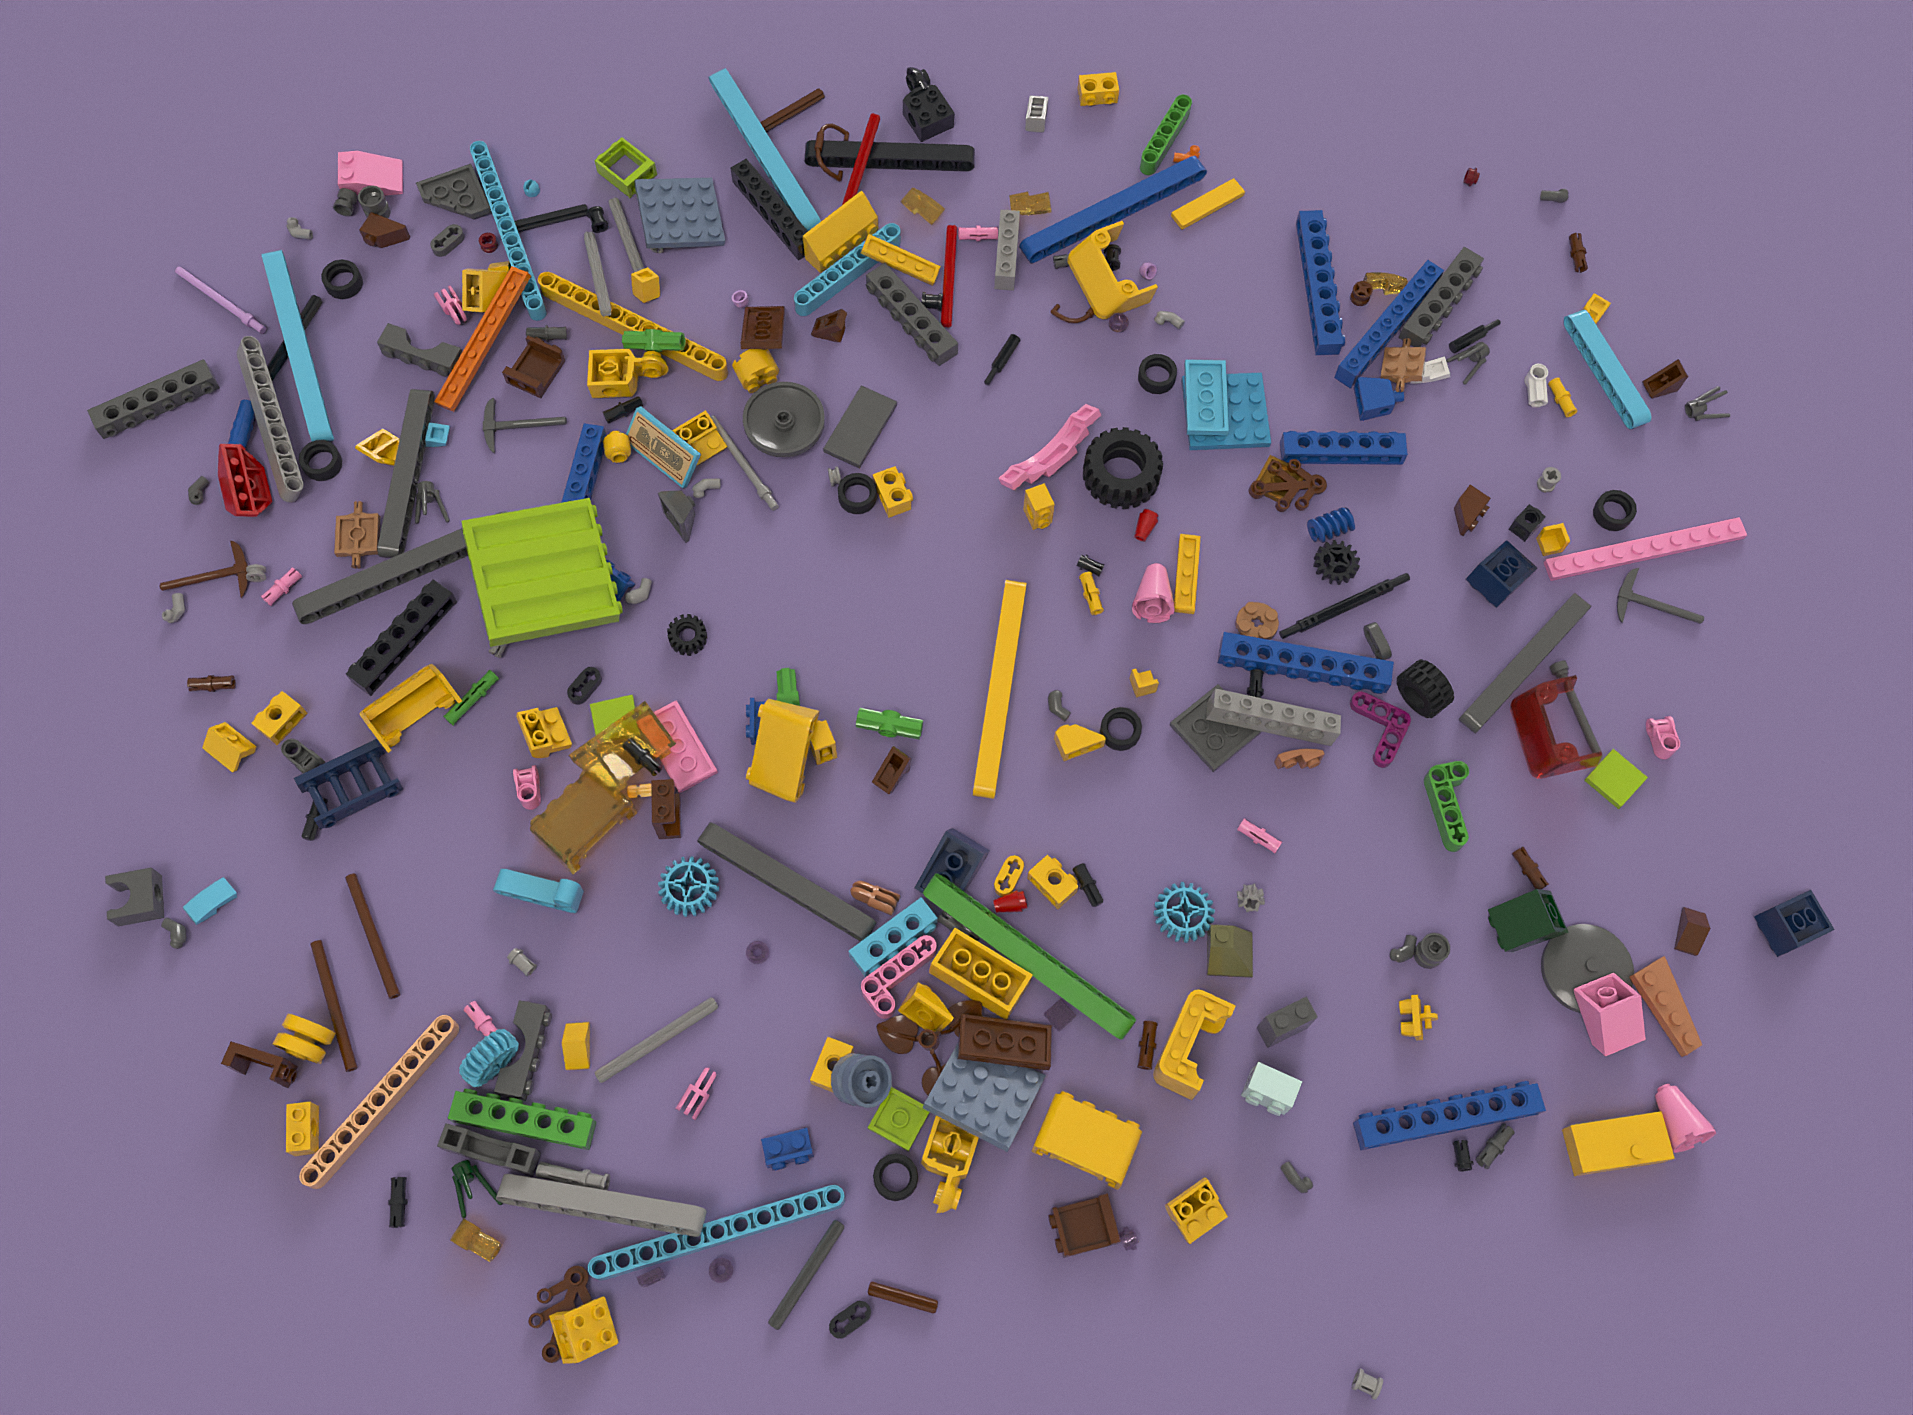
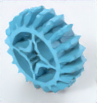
M692 856L689 858V862H686L685 858L682 857V863L678 864L676 860H673V868L670 866L665 867L668 874L661 873L660 876L664 881L658 882V886L662 888L658 893L660 896H664L661 901L663 904H667L669 911L674 909V913L678 915L683 910L684 917H687L689 911H691L692 915L696 916V910L700 909L704 913V905L712 906L709 899H717V895L713 892L719 891V886L715 885L719 882V879L714 877L716 874L714 869L709 870L711 867L709 863L703 865L701 858L695 863V859ZM685 872L683 878L676 879V877ZM694 872L703 875L707 880V884L695 880ZM691 880L692 886L689 887V890L687 892L685 887H688V884ZM671 889L683 893V902L672 896ZM696 894H702L701 897L692 901Z
M1181 882L1178 888L1174 883L1171 885V890L1166 887L1163 891L1164 894L1158 895L1159 901L1154 904V907L1157 908L1154 911V916L1159 918L1156 919L1155 923L1158 925L1163 924L1160 928L1161 932L1169 931L1167 938H1170L1173 934L1176 935V942L1179 941L1180 937H1183L1184 943H1188L1189 936L1193 941H1196L1198 939L1197 935L1204 937L1205 931L1209 930V923L1214 922V918L1210 915L1215 913V909L1208 908L1213 904V901H1206L1208 893L1201 895V887L1194 890L1193 883H1190L1188 888H1185V883ZM1180 897L1178 906L1166 909L1168 902ZM1188 898L1195 901L1198 906L1190 904ZM1182 906H1183V909H1185V913H1188L1187 916H1186V919H1185L1184 913H1183V912H1180L1181 909H1182ZM1202 916L1201 922L1198 925L1189 928L1190 919ZM1170 919H1176L1180 923V927L1175 925Z
M505 1029L491 1032L489 1036H485L482 1041L478 1042L466 1054V1058L462 1060V1064L459 1067L460 1075L466 1083L473 1087H479L488 1083L489 1080L499 1074L500 1068H505L511 1062V1059L518 1051L519 1043Z

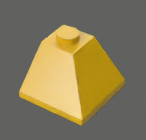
M919 982L909 991L898 1009L901 1014L923 1029H929L934 1032L942 1031L954 1018L937 994L932 992L927 985Z

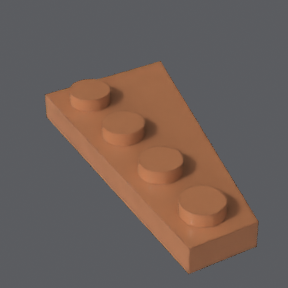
M1665 956L1629 977L1681 1057L1702 1046V1042Z

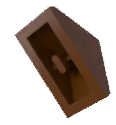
M1677 359L1642 382L1653 399L1677 392L1689 376L1681 361Z
M1686 907L1682 908L1675 950L1694 956L1699 954L1711 929L1705 913Z

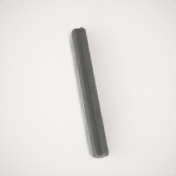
M834 1220L769 1319L768 1324L774 1329L779 1330L841 1235L844 1225L839 1221Z

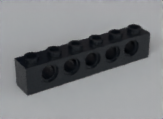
M747 158L732 166L730 169L734 185L799 261L804 258L803 235L808 232L807 229Z
M434 579L429 584H426L422 588L421 593L408 603L407 608L393 619L392 624L387 630L379 634L374 644L365 649L362 657L349 667L346 675L350 681L372 696L457 603L453 593ZM433 603L430 607H426L427 604ZM415 618H419L417 622L411 623ZM400 634H404L402 638L397 639ZM390 649L387 654L382 655L385 650ZM375 665L372 670L367 671L370 666Z

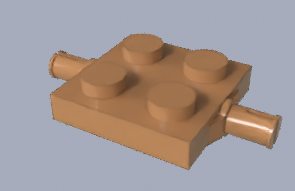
M1406 338L1403 339L1402 347H1385L1381 379H1389L1397 383L1395 388L1397 392L1400 391V388L1401 392L1404 391L1405 383L1422 381L1426 347H1410L1411 339L1407 338V344Z
M355 501L354 513L336 516L334 550L336 557H352L351 567L359 569L361 568V556L377 555L380 537V515L378 513H363V502Z

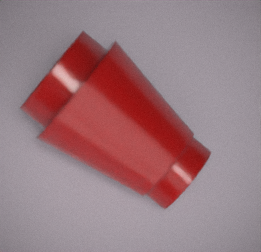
M1144 509L1142 513H1139L1134 535L1137 540L1146 541L1158 523V514L1148 509Z
M1016 890L993 900L996 913L1023 912V909L1028 908L1024 891L1018 892Z

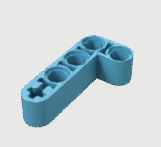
M500 869L493 888L495 893L570 913H577L584 893L580 884L572 880L560 879V882L508 869Z

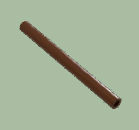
M355 873L349 874L345 879L389 999H395L400 996V992L357 875Z
M317 940L310 943L336 1033L345 1071L351 1072L357 1069L356 1060L322 940Z

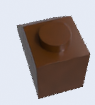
M372 212L359 229L366 244L379 248H385L410 239L406 225Z

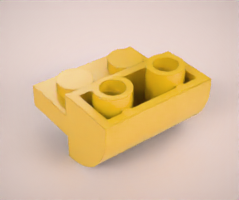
M706 410L672 430L701 454L696 466L727 448Z
M557 707L542 711L534 708L517 712L516 718L532 757L546 758L552 752L571 748L572 742Z
M1205 1177L1165 1205L1170 1219L1175 1222L1184 1239L1189 1244L1228 1217L1218 1201V1195Z

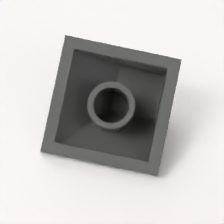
M682 490L659 492L658 496L664 515L683 541L687 543L690 539L695 518L694 501L689 495L686 497Z

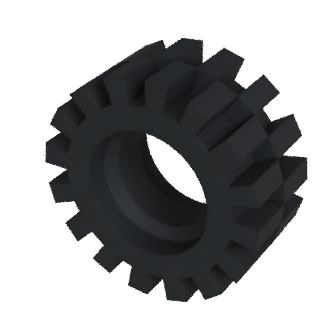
M682 614L679 620L675 617L674 623L670 622V628H667V636L671 647L676 653L679 651L680 655H684V652H686L687 656H691L693 651L694 654H697V649L702 650L704 648L703 644L706 645L707 632L701 619L698 620V617L695 615L692 618L691 614H687L686 618ZM684 629L695 631V637L690 641L681 640L679 634Z

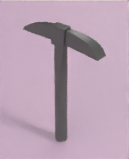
M493 397L485 406L483 432L489 449L495 454L494 432L496 430L567 424V418L564 416L496 422L494 420L496 401Z
M1639 568L1632 569L1627 574L1619 589L1617 613L1621 623H1623L1627 604L1630 601L1699 624L1704 621V616L1633 593L1632 587Z

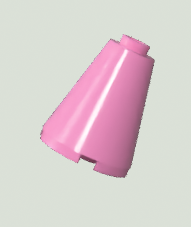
M1158 563L1151 564L1146 568L1132 603L1133 614L1140 620L1141 617L1147 619L1149 623L1167 621L1175 611L1167 569Z
M1665 1084L1657 1089L1658 1093L1655 1095L1659 1112L1662 1111L1674 1153L1694 1148V1144L1700 1141L1703 1144L1716 1135V1131L1711 1123L1677 1086Z

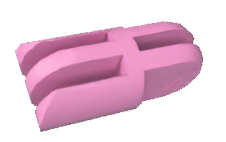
M448 286V289L453 298L449 296L445 288L441 290L446 301L445 303L438 292L434 293V297L445 314L450 315L456 325H461L456 315L457 313L464 323L467 321L466 315L462 311V302L451 286Z
M710 1068L703 1070L695 1085L689 1084L675 1108L680 1111L692 1090L695 1094L684 1111V1114L688 1115L699 1095L702 1096L703 1099L692 1116L694 1120L697 1119L710 1097L707 1091L717 1075L713 1071L703 1090L699 1089Z

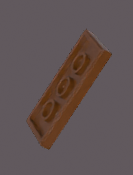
M785 306L745 307L740 342L741 349H782Z
M961 1014L958 1059L1049 1070L1051 1067L1052 1025Z

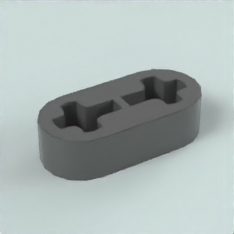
M452 224L434 237L430 243L434 255L438 257L446 256L462 243L465 238L462 228L457 224Z
M1376 622L1365 625L1363 628L1364 635L1375 657L1381 660L1391 658L1390 646L1379 625Z

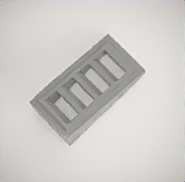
M1029 97L1026 131L1044 132L1048 97Z

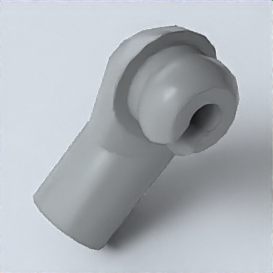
M642 578L640 588L628 592L625 596L626 601L630 604H637L647 600L652 581Z

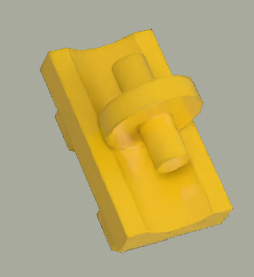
M1411 995V999L1399 1001L1400 1014H1412L1413 1022H1401V1034L1406 1037H1415L1416 1041L1423 1040L1422 1021H1425V1029H1432V1021L1438 1020V1014L1431 1013L1430 1005H1424V1013H1421V1000L1418 995Z

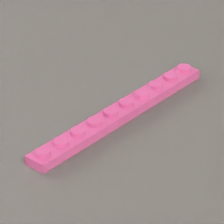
M1740 517L1549 558L1544 561V566L1550 581L1741 540L1747 536Z

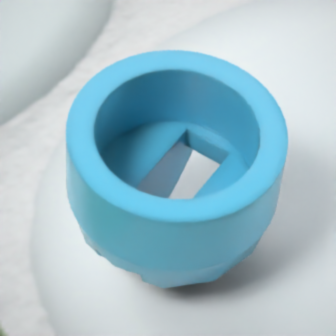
M530 179L524 182L523 189L528 197H535L540 193V188L536 181Z

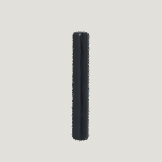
M586 204L515 220L514 222L518 232L587 216L588 207Z

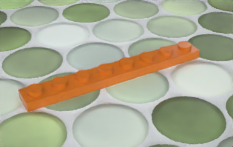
M511 266L434 402L438 406L453 412L455 411L531 278L528 272Z

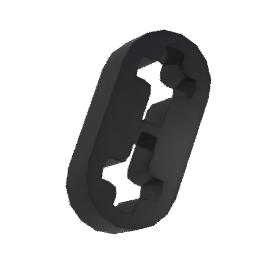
M585 668L569 686L567 695L573 704L580 705L586 702L601 684L602 677L597 668ZM588 675H590V676H593V675H594L596 679H595V680L590 679V680L588 681L587 676H588ZM581 690L582 696H574L573 692H580Z
M857 1301L847 1307L830 1321V1333L837 1339H843L853 1333L870 1319V1306L864 1301ZM857 1306L860 1308L866 1307L867 1311L864 1313L866 1317L864 1319L857 1317L852 1321L850 1317L856 1313L855 1308ZM849 1319L850 1323L844 1327L845 1333L834 1332L833 1329L836 1328V1321L839 1320V1322L843 1323Z

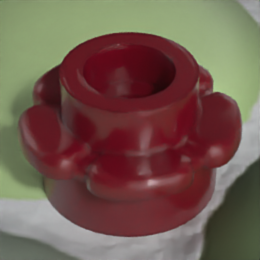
M1476 167L1474 169L1468 168L1463 183L1469 184L1468 186L1477 183L1480 173L1477 172Z

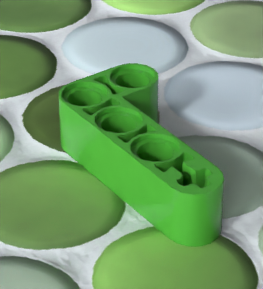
M1462 761L1435 765L1427 772L1423 780L1443 845L1451 852L1459 851L1469 838L1453 787L1461 785L1469 775V767ZM1453 771L1459 772L1461 777L1455 776ZM1432 775L1438 776L1440 781L1434 780ZM1438 795L1444 796L1447 802L1441 801ZM1445 815L1450 816L1453 822L1447 821Z

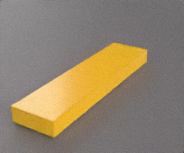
M1233 178L1171 212V217L1183 230L1244 196L1245 191Z
M870 234L867 235L861 250V254L881 263H886L888 266L932 286L941 267Z
M1179 535L1174 612L1194 614L1201 536Z

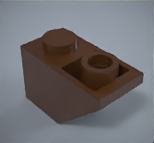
M1472 485L1468 486L1454 507L1459 533L1462 536L1468 530L1472 532L1479 522L1476 519L1479 516L1483 518L1490 508L1487 504L1491 498Z

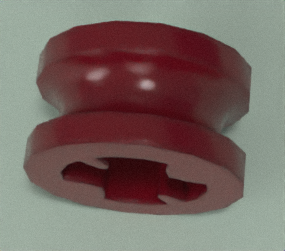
M487 232L479 237V244L484 252L492 253L496 251L498 242L494 234Z

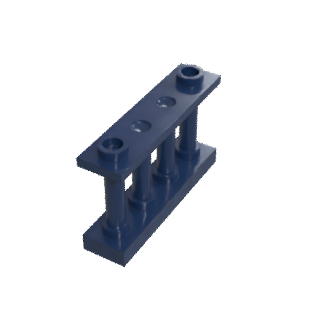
M378 739L294 778L302 793H310L320 813V816L314 818L320 830L330 828L337 821L385 798L394 797L399 791L403 790L398 778L391 781L380 760L381 755L385 753ZM367 762H372L383 784L373 790H370L359 769L361 765ZM346 772H351L362 793L361 796L351 801L339 780V776ZM325 782L331 783L341 803L340 806L330 811L318 790V786Z

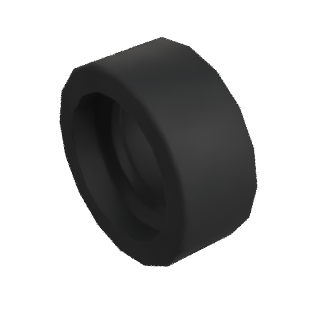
M334 260L327 264L321 274L322 283L327 292L337 299H348L355 296L363 285L359 269L349 260ZM348 272L353 274L352 280L344 286H333L331 284L332 279L340 273Z
M1163 354L1147 356L1142 360L1139 367L1138 381L1140 386L1152 394L1168 392L1176 381L1177 367L1175 362ZM1153 366L1162 367L1168 371L1169 378L1162 382H1155L1146 376V370Z
M326 440L309 442L302 448L299 454L301 468L310 479L316 481L332 479L342 468V458L339 451L331 442ZM321 452L332 454V460L326 467L312 469L309 466V462L314 455Z
M851 473L845 476L838 486V500L841 507L852 514H864L870 511L875 506L877 500L876 484L873 479L862 473ZM853 485H862L868 488L870 495L865 501L855 503L845 497V492Z
M1621 490L1606 491L1600 496L1593 508V516L1596 522L1602 528L1609 531L1625 529L1637 513L1634 499L1628 493ZM1606 502L1620 504L1626 512V517L1621 520L1610 517L1604 510V504Z
M1123 707L1113 708L1108 711L1103 717L1100 726V734L1105 737L1106 746L1118 751L1128 750L1135 746L1140 739L1142 730L1139 716L1129 708ZM1116 718L1128 720L1133 725L1132 736L1126 740L1115 739L1109 734V723Z
M898 1153L886 1155L875 1166L873 1174L875 1188L887 1200H904L912 1195L917 1187V1167L905 1155ZM893 1163L905 1166L910 1175L906 1188L896 1192L890 1191L882 1183L884 1169Z

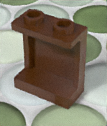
M528 335L525 338L527 346L513 367L506 366L502 374L507 384L542 398L565 363V358L558 346H551L538 337L533 338Z
M651 780L652 825L658 838H681V798L679 793L675 794L674 780Z
M232 1041L221 1062L222 1065L246 1075L251 1062L273 1068L270 1080L285 1088H289L290 1084L295 1081L298 1073V1066L283 1057Z
M1108 1194L1059 1208L1054 1207L1051 1209L1052 1214L1048 1215L1051 1229H1056L1058 1236L1057 1239H1054L1057 1252L1062 1253L1063 1258L1116 1245L1121 1242Z

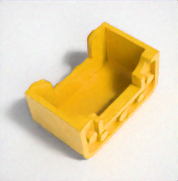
M1203 990L1192 991L1178 1013L1154 1068L1153 1078L1155 1082L1164 1088L1193 1100L1204 1082L1197 1075L1196 1068L1198 1064L1187 1059L1200 1029L1210 1034L1220 1032L1226 1020L1232 1016L1236 1005Z
M1061 1091L1060 1094L1056 1093L1031 1152L1040 1156L1051 1153L1049 1158L1058 1159L1094 1175L1100 1181L1105 1177V1181L1108 1182L1107 1186L1119 1190L1143 1133L1139 1129L1140 1125L1130 1120L1123 1122L1117 1119L1118 1116L1110 1111L1105 1110L1104 1113L1095 1109L1096 1106L1090 1102L1083 1101L1080 1103L1073 1100L1074 1096L1067 1092Z

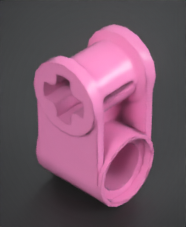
M1666 716L1664 719L1658 720L1653 718L1647 719L1646 731L1654 754L1660 759H1669L1680 747V740L1673 718Z
M532 765L531 768L523 770L513 769L519 801L525 809H536L541 803L537 766ZM528 794H534L531 799L525 800Z

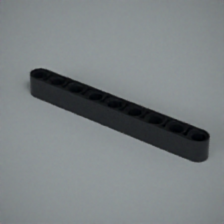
M809 140L805 143L804 162L808 166L820 167L816 159V151L814 150L816 140ZM824 140L822 151L820 152L823 163L826 167L854 168L862 141ZM873 142L865 168L966 172L973 170L975 167V149L970 145Z

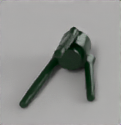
M464 1160L451 1168L454 1174L452 1179L455 1183L462 1218H466L461 1185L464 1186L468 1199H472L473 1195L468 1183L474 1180V1175L498 1205L503 1204L496 1200L497 1193L479 1172L477 1165L472 1166L469 1160Z

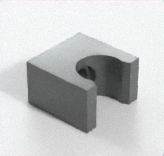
M145 868L105 876V884L119 892L130 890L128 902L119 909L107 911V920L119 927L164 918L162 875L156 870Z

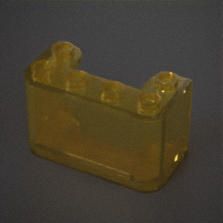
M595 767L586 768L581 772L579 779L575 783L569 784L558 799L552 800L541 815H537L531 820L530 831L535 839L574 875L581 868L578 864L581 857L585 859L587 857L586 852L616 823L621 824L623 817L631 820L637 814V810L633 802Z

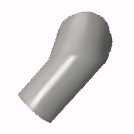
M295 217L287 219L286 226L293 237L312 239V230L302 229Z
M1159 311L1154 318V321L1159 325H1163L1166 320L1178 329H1181L1185 323L1175 313L1168 311Z
M702 479L693 486V496L695 498H702L704 490L720 489V479Z
M181 593L172 595L173 607L171 610L167 609L162 613L164 621L174 623L184 614L185 605L183 594Z

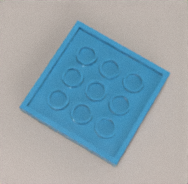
M1262 373L1226 374L1228 435H1188L1189 450L1270 447L1271 437ZM1182 376L1181 383L1186 417L1185 376Z

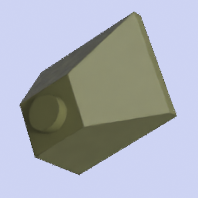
M1210 925L1207 931V975L1252 978V932L1236 926Z

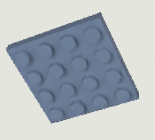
M712 178L635 180L634 185L647 249L724 246L725 238Z
M957 1044L926 1099L923 1109L1008 1152L1046 1075L1032 1068L958 1059Z

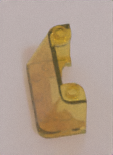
M644 701L568 756L573 763L611 792L616 790L618 793L628 786L626 781L643 768L641 764L638 765L635 762V758L622 748L626 740L628 741L632 737L643 749H648L654 759L659 757L660 760L671 753L669 749L676 743L646 701Z

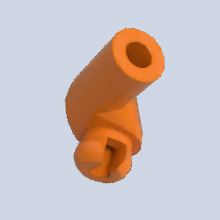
M1192 145L1190 151L1186 154L1175 152L1173 162L1179 163L1191 156L1199 158V146Z

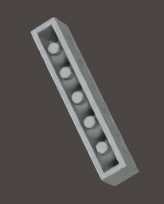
M1216 688L1207 702L1206 720L1328 746H1332L1340 735L1341 715Z

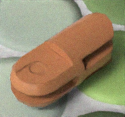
M864 881L853 883V887L850 889L852 897L866 903L869 907L888 915H893L897 902L901 897L899 894Z

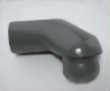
M1560 189L1559 191L1542 190L1540 200L1563 203L1568 200L1569 192L1567 189Z
M203 476L199 477L188 488L189 501L194 505L202 503V490L210 483Z
M1054 690L1048 695L1049 710L1066 721L1071 712L1062 707V693L1059 690Z
M168 917L165 918L161 927L170 931L171 947L179 949L186 941V928Z
M1406 935L1404 946L1392 949L1390 951V959L1398 963L1411 959L1414 954L1417 937Z
M1290 1162L1281 1166L1280 1169L1289 1183L1299 1192L1307 1193L1308 1190L1313 1188L1310 1178L1304 1177L1301 1179Z

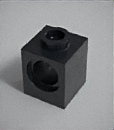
M1529 504L1513 521L1509 530L1525 542L1537 530L1546 516L1539 509Z

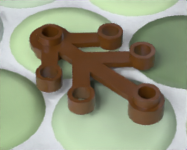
M1292 459L1287 464V470L1290 473H1296L1304 480L1297 481L1281 469L1282 466L1279 461L1274 460L1268 465V472L1276 475L1284 482L1265 484L1263 481L1256 480L1250 485L1248 492L1251 497L1260 499L1266 492L1288 491L1275 505L1277 511L1285 512L1299 490H1307L1303 497H1299L1295 502L1296 509L1304 511L1308 507L1313 495L1321 494L1326 490L1327 482L1321 475L1309 474L1301 468V463L1297 459ZM1272 465L1276 466L1277 470L1273 469ZM1299 502H1303L1305 506L1300 505ZM1280 503H1283L1285 505V508L1281 507Z
M573 1266L566 1271L563 1281L549 1289H540L537 1293V1300L543 1304L551 1302L555 1295L565 1290L567 1292L564 1300L541 1313H533L529 1317V1325L535 1329L541 1328L544 1322L550 1320L549 1315L575 1309L574 1301L577 1293L583 1304L592 1301L586 1287L589 1281L587 1270L581 1266ZM574 1274L580 1275V1280L577 1283L572 1281ZM547 1291L549 1293V1297L547 1300L543 1301L541 1299V1294ZM539 1316L541 1321L535 1326L533 1318ZM554 1331L550 1343H547L542 1349V1357L549 1363H556L561 1359ZM553 1347L556 1353L553 1357H549L547 1352Z

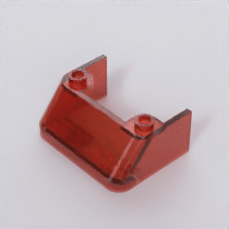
M1576 675L1543 682L1515 697L1511 702L1510 711L1530 774L1535 778L1542 779L1596 767L1603 756L1602 752L1579 756L1573 744L1568 742L1556 744L1544 705L1553 703L1560 693L1573 691L1577 681Z

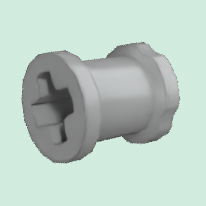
M1554 467L1546 468L1542 476L1537 480L1538 489L1544 493L1552 492L1561 479L1560 471Z
M1359 1368L1354 1376L1352 1389H1359L1368 1393L1372 1399L1376 1400L1382 1389L1383 1379L1380 1377L1376 1379Z

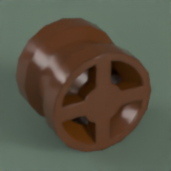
M1366 281L1355 283L1350 295V300L1354 305L1365 306L1368 304L1373 292L1371 284Z

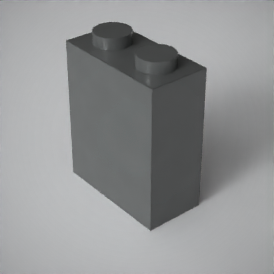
M1306 996L1265 1016L1257 1026V1030L1265 1045L1269 1048L1308 1029L1318 1016Z

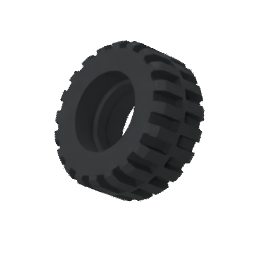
M1116 427L1111 428L1110 432L1104 431L1100 433V437L1097 436L1092 440L1091 445L1086 450L1083 480L1085 481L1086 489L1088 491L1091 490L1090 495L1094 499L1099 498L1101 504H1110L1111 508L1115 509L1117 506H1121L1122 509H1129L1131 505L1135 508L1140 506L1141 501L1146 503L1150 500V496L1154 495L1157 491L1163 470L1162 453L1158 450L1156 442L1150 441V436L1140 434L1141 431L1137 429L1131 431L1128 427H1123L1122 430H1118ZM1114 458H1127L1139 466L1141 473L1134 478L1121 479L1111 475L1105 469L1104 464Z

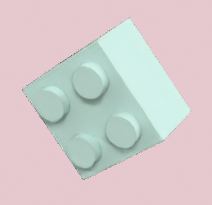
M1258 1062L1251 1069L1241 1096L1245 1097V1101L1255 1106L1260 1104L1267 1107V1111L1274 1115H1285L1293 1107L1302 1081Z

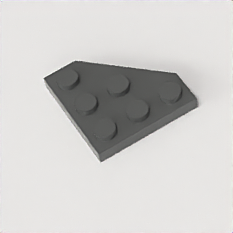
M471 164L416 182L424 203L472 219L491 213L490 206Z

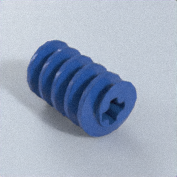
M1342 507L1337 511H1331L1330 514L1326 513L1323 516L1308 520L1307 528L1314 542L1318 538L1323 543L1326 540L1325 536L1329 540L1333 538V534L1336 537L1340 536V530L1343 534H1346L1348 529L1354 531L1355 524L1350 510Z

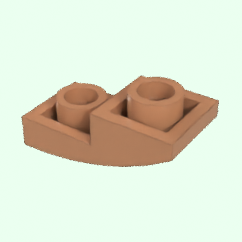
M1318 749L1292 750L1278 754L1274 763L1277 769L1283 767L1289 769L1295 766L1297 762L1301 769L1305 767L1311 769L1321 763L1320 761L1325 753L1323 750Z

